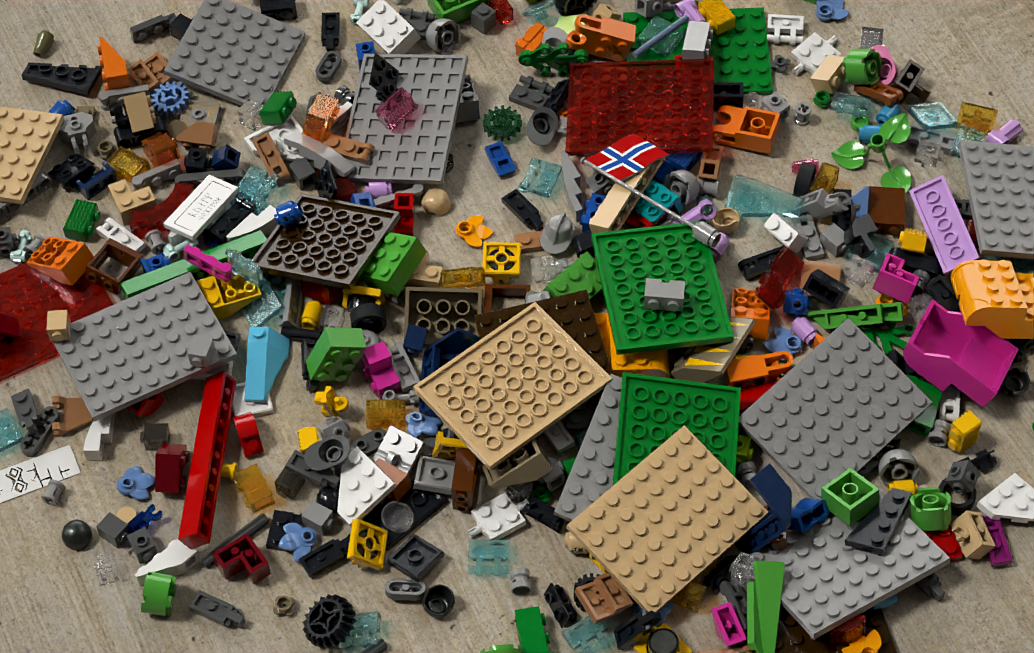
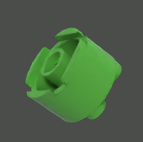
M852 49L847 57L843 58L846 83L852 85H875L880 79L878 71H882V60L879 52H875V49Z
M927 487L917 490V494L910 496V519L923 532L945 531L948 529V525L951 522V496L946 491V494L940 492L939 488Z
M148 572L142 595L143 600H145L144 603H141L142 613L171 616L173 607L172 597H175L177 587L176 577Z

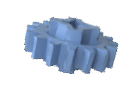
M167 81L165 86L160 84V89H154L156 94L151 95V103L155 112H159V115L165 113L166 117L171 113L173 116L176 115V112L181 114V109H187L186 104L190 103L189 98H191L187 86H183L181 82L177 85L176 81H173L172 84H169Z

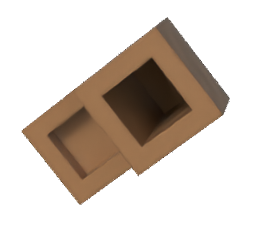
M705 144L703 158H701L699 179L718 181L723 146Z

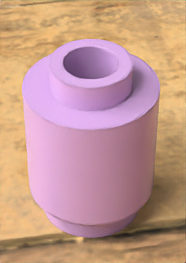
M369 182L368 186H365V192H370L373 200L381 196L392 194L391 183Z
M719 232L721 234L719 243L715 247L710 246L714 260H719L729 245L728 236L722 232Z
M805 317L796 318L791 324V331L808 346L813 344L818 330Z

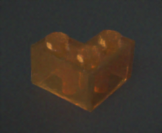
M319 92L307 113L302 134L312 137L321 143L327 141L331 133L328 129H331L334 122L333 117L337 118L340 107H338L340 99Z
M158 132L141 141L143 152L154 168L174 159H180V155L176 150L178 145L175 139L170 138L167 133L162 134Z

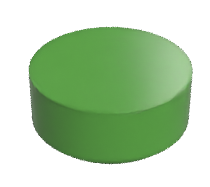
M857 114L851 119V128L856 132H859V127L869 125V118L863 114Z

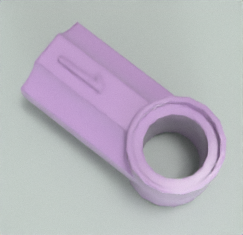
M683 0L674 4V11L678 18L687 15L689 21L706 22L697 10L694 0Z
M1016 119L1010 120L1000 129H993L987 135L985 141L989 143L1010 144V141L1022 133L1023 128Z
M704 199L696 207L680 217L689 222L710 220L715 217L716 208L710 200ZM705 206H711L709 213L702 212Z

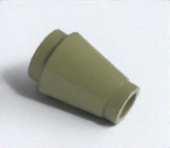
M46 30L38 33L33 54L42 58L54 43V35Z

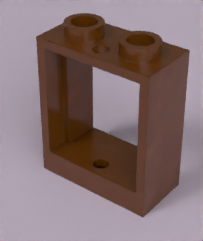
M109 238L87 264L85 279L118 295L122 290L120 283L131 279L141 267L140 259H142L143 254ZM108 257L128 266L119 279L98 270Z
M485 284L484 313L492 311L493 297L525 298L526 304V293L531 291V285Z
M457 448L451 493L453 509L460 512L473 510L478 458L470 449Z

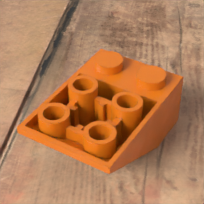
M99 37L100 44L97 45L99 55H102L99 60L101 69H103L101 73L105 91L131 87L125 60L103 37Z
M49 236L26 263L60 283L73 286L86 271V266L93 259L94 255L85 243Z
M745 288L732 289L730 317L754 319L756 323L748 334L752 335L753 339L767 340L770 292L765 290H747Z

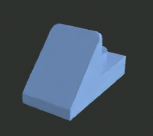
M863 186L850 198V205H859V209H855V219L868 213V186Z

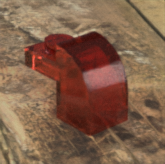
M863 612L830 630L831 643L848 644L859 640L866 631V617L863 615Z

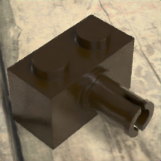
M911 59L891 86L902 91L904 97L898 101L901 104L911 93L923 100V102L926 101L931 93L918 85L917 81L925 69Z

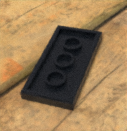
M414 478L411 480L412 488L398 502L391 499L387 500L363 521L388 531L385 549L389 551L447 502V499L441 493L413 489Z

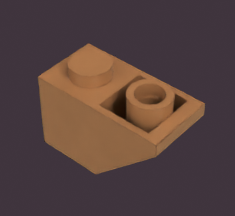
M196 121L176 137V141L184 147L199 145L200 149L209 150L210 147L215 148L219 126L215 123Z

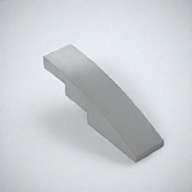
M297 131L284 137L285 145L299 149V156L314 160V167L321 169L326 160H328L331 171L334 174L345 177L355 170V166L342 155L312 137Z
M564 149L562 150L563 188L568 206L575 221L578 222L583 214L581 206L582 192L579 188L581 187V176Z

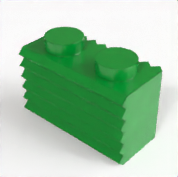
M292 91L273 92L259 112L263 125H284L289 115L297 106V101Z
M76 199L63 227L66 238L87 242L89 236L93 235L95 221L98 222L101 215L96 203Z

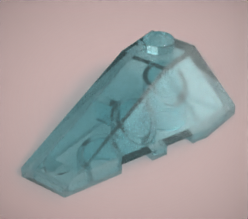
M738 174L733 178L725 208L730 207L736 210L740 217H770L773 213L783 217H800L805 199L756 179Z

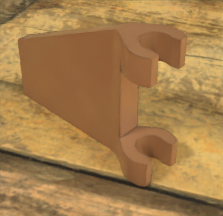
M52 396L53 407L57 408V410L64 408V424L59 422L52 423L53 436H62L93 421L81 397L65 398L62 396Z

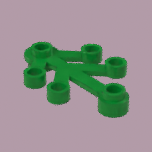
M542 43L534 51H522L518 61L521 65L536 68L540 71L542 77H549L551 75V68L549 66L556 69L560 77H567L569 75V68L558 62H576L577 65L583 66L588 62V52L580 49L575 51L574 55H565L569 52V45L567 43H560L552 51L550 44ZM539 62H544L549 66H544Z
M883 321L880 324L867 325L868 327L863 325L857 326L878 348L879 345L875 343L873 334L880 338L886 356H889L888 351L892 350L890 343L904 350L907 342L896 337L897 335L911 337L915 330L912 324L896 327L898 321H894V323ZM886 325L887 327H889V328H891V329L882 330V329L879 328V327Z

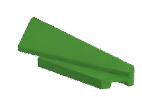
M904 302L807 312V315L818 322L824 329L838 328L848 318L856 326L880 324L883 321H903Z
M753 561L755 582L747 583V644L750 650H756L757 653H775L785 563Z

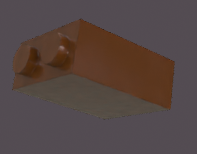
M868 186L867 214L871 216L878 228L873 235H900L905 227V188Z

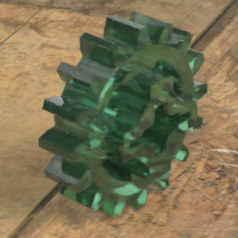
M504 105L501 106V109L495 106L494 111L489 109L488 114H484V133L487 132L488 137L494 136L495 141L498 138L502 142L504 138L510 141V136L516 138L517 133L521 132V115L517 114L516 109L511 111V106L507 109H504Z

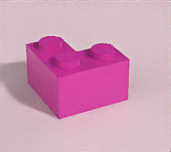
M887 253L872 289L880 294L891 296L899 302L908 304L919 276L902 269L905 262L904 259Z
M384 341L367 347L363 353V358H361L364 367L362 371L365 378H369L371 381L370 388L373 394L377 393L381 400L382 395L387 390H393L395 394L401 392L400 380L392 366V357Z

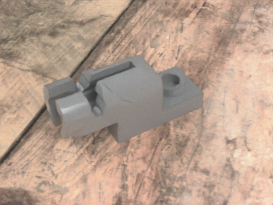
M821 188L804 196L797 197L790 212L793 215L809 212L814 218L822 219L847 211L849 209L847 205L851 204V199L845 192L828 194Z

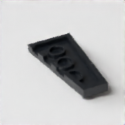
M29 62L22 73V80L89 96L101 75L102 69L101 66L87 68V65L69 67V64L52 66V63Z
M892 488L845 539V545L884 555L910 503L912 492Z

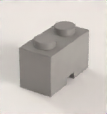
M646 278L644 309L683 312L685 281L670 280L669 283H663L662 279Z

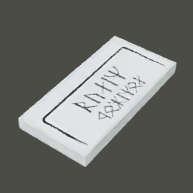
M208 175L163 223L164 227L194 241L239 192L238 187Z

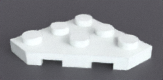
M291 114L284 125H268L245 137L244 141L254 155H259L252 140L269 132L282 159L295 161L304 157L299 156V149L285 145L284 137L294 131L304 135L307 134Z
M358 447L349 453L347 460L341 467L337 509L338 514L351 527L353 519L358 518L361 520L396 487Z
M1014 473L978 501L976 507L994 520L1008 518L1011 519V522L1027 523L1028 521H1034V488Z

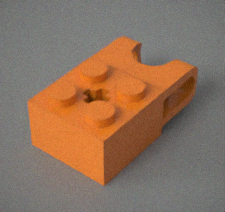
M580 14L574 22L576 30H572L566 38V43L571 49H583L588 54L624 63L635 42L636 25L603 16L600 19Z
M727 105L720 107L718 119L725 125L713 126L710 132V138L713 142L771 154L780 129V113L746 106L744 109Z
M779 351L758 356L750 355L742 359H732L724 372L725 386L746 388L780 380L781 378L778 377L780 374L786 375L792 369L794 358L788 351ZM781 359L788 360V363L779 364V361Z

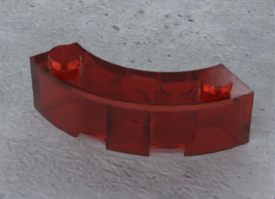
M175 183L173 191L161 204L147 210L133 211L130 222L131 233L139 239H145V235L151 230L158 229L160 232L170 231L164 227L163 223L195 190L194 184Z
M784 246L770 263V271H765L759 280L761 286L755 289L756 296L772 310L780 308L785 301V292L790 281L802 271V265L805 262L788 247Z

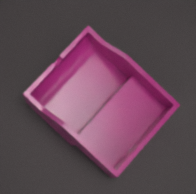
M932 299L903 350V357L909 367L942 392L952 383L973 401L984 407L997 394L1019 349L1006 339L998 337L986 326H966L961 312L948 311Z

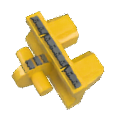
M326 386L324 392L317 391L314 397L315 404L322 405L321 413L323 416L339 417V413L345 412L349 406L347 398L343 396L338 397L332 386Z

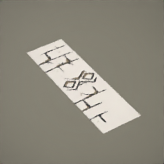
M67 445L0 470V503L47 486L51 479L60 481L81 473L71 446Z

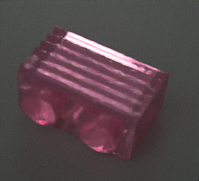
M401 87L381 104L375 112L380 122L392 131L395 126H398V123H401L403 119H406V116H409L414 109H417V106L411 94Z

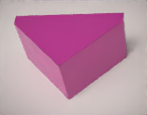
M731 602L711 609L716 634L726 647L747 640Z

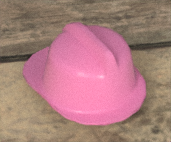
M873 46L871 49L879 52L882 60V71H878V76L880 77L878 82L885 85L894 83L898 75V66L894 62L891 53L885 46Z

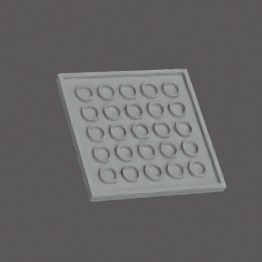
M204 0L166 65L164 75L259 113L273 92L276 91L306 32L229 0Z

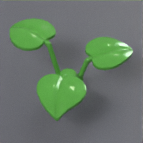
M906 113L898 114L885 121L881 125L879 133L872 135L871 143L868 144L865 153L863 145L857 141L846 142L831 152L835 162L848 170L862 167L864 164L863 157L868 155L870 149L875 153H882L889 172L882 175L881 186L905 188V194L910 190L911 175L909 171L903 166H897L892 170L885 153L886 143L889 141L893 144H901L910 137L911 128Z

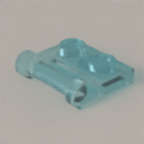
M532 158L529 162L530 167L523 182H520L518 190L523 193L530 192L549 198L562 171V166ZM540 168L534 184H530L536 169Z

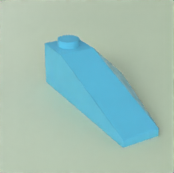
M270 327L249 328L245 402H265L273 387L276 376L281 372V367L289 356L290 339Z

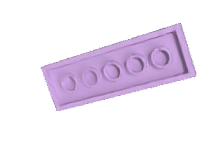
M944 175L909 190L946 277L951 276L953 269L962 262L981 260Z

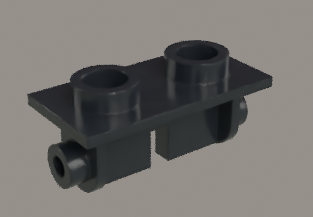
M986 449L975 453L976 458L972 460L969 457L959 460H969L975 467L978 466L981 472L993 468L997 464L996 458L991 457L990 454L995 451L987 452Z
M532 496L530 503L524 506L525 514L560 533L565 519L553 515L554 507Z
M738 555L726 556L717 565L720 571L713 569L704 577V585L706 587L711 586L715 595L720 591L721 582H730L743 569Z
M550 583L543 595L560 627L563 628L567 621L572 623L577 620V613L571 603L564 604L569 599L563 587L559 585L554 586L553 583Z

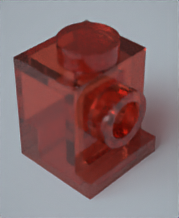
M507 0L488 1V6L496 11V20H498L500 25L507 24L513 20V8Z
M348 176L335 180L339 201L349 202L352 194L358 193L354 182L350 183Z

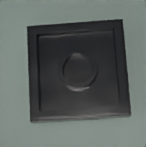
M413 534L387 559V562L392 567L419 582L445 555L444 551Z

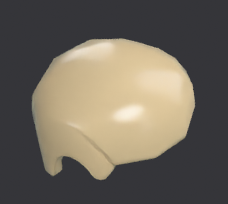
M441 188L427 190L421 200L422 207L428 214L434 213L436 216H442L451 208V200L448 194Z
M728 207L716 211L715 217L711 220L715 229L726 234L734 232L738 228L741 219L740 214L736 210Z

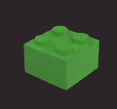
M849 468L821 488V500H826L828 510L848 526H851L871 512L879 503V489L852 468Z

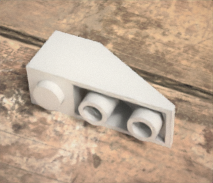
M178 539L171 541L164 551L157 553L153 557L151 562L139 568L135 574L137 584L139 586L145 584L148 572L173 576L184 574L199 561L197 550L189 549Z

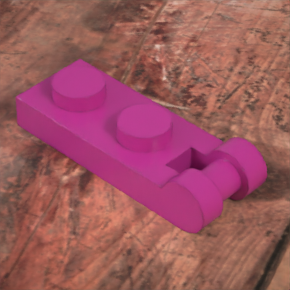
M189 244L183 249L184 259L223 282H230L233 279L230 263H221L214 256H208L199 248L192 247Z

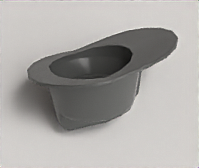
M540 107L532 113L526 126V134L531 142L538 146H544L551 141L558 127L556 113L547 107Z
M342 435L329 436L313 443L306 449L304 462L309 468L317 471L330 467H339L347 460L350 452V443Z

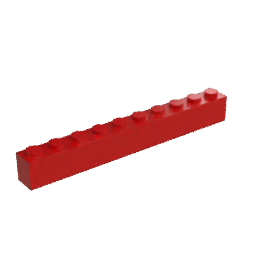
M225 371L206 377L178 540L189 549L209 544L211 539L236 387V380Z

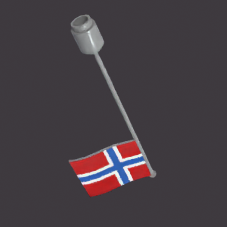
M631 134L593 156L580 159L581 164L585 163L692 228V236L708 247H715L719 243L721 234L714 227L704 221L694 225L622 182L638 174L654 162L668 157L669 154L636 134Z

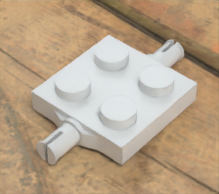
M814 32L791 51L790 56L798 63V66L792 69V72L798 75L801 71L805 70L813 75L828 54L841 56V53L833 47L838 42V38L833 35L826 41Z
M503 493L471 510V515L476 521L477 526L467 530L468 535L472 538L482 533L493 543L526 525V520L520 511L529 502L525 499L515 504L506 493Z

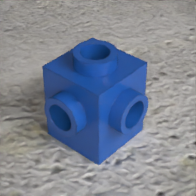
M793 288L792 291L784 290L783 313H790L794 317H801L802 314H806V310L811 307V298H808V293L800 288Z

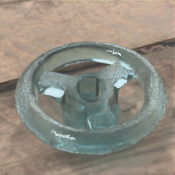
M546 0L523 10L521 14L523 17L534 16L536 22L549 17L547 9L552 7L555 2L554 0Z

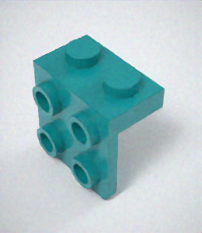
M653 179L643 193L665 208H671L677 213L684 209L681 203L682 199L678 194L671 192L663 184H659ZM641 197L633 208V211L653 224L666 213Z

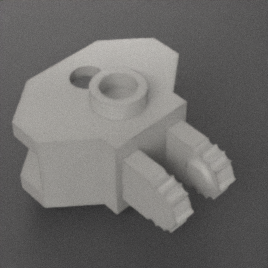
M79 112L63 116L64 121L58 132L61 141L70 143L73 146L74 153L79 152L78 145L83 144L86 150L90 149L89 139L96 133L92 115Z

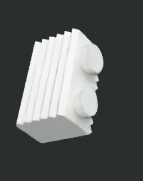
M773 213L764 224L766 230L787 248L795 252H799L808 240V237L798 230L796 226L777 213Z

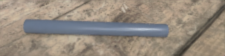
M683 15L632 52V55L638 58L689 21V17Z

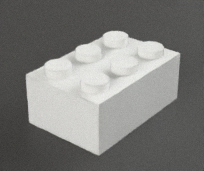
M378 0L356 22L387 54H405L421 38L417 31L384 0Z

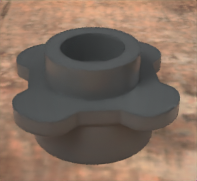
M776 55L774 61L770 62L771 68L777 73L785 72L787 66L791 64L790 59H785L781 55Z

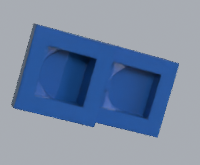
M502 141L485 146L486 155L499 177L516 172L510 154H507Z

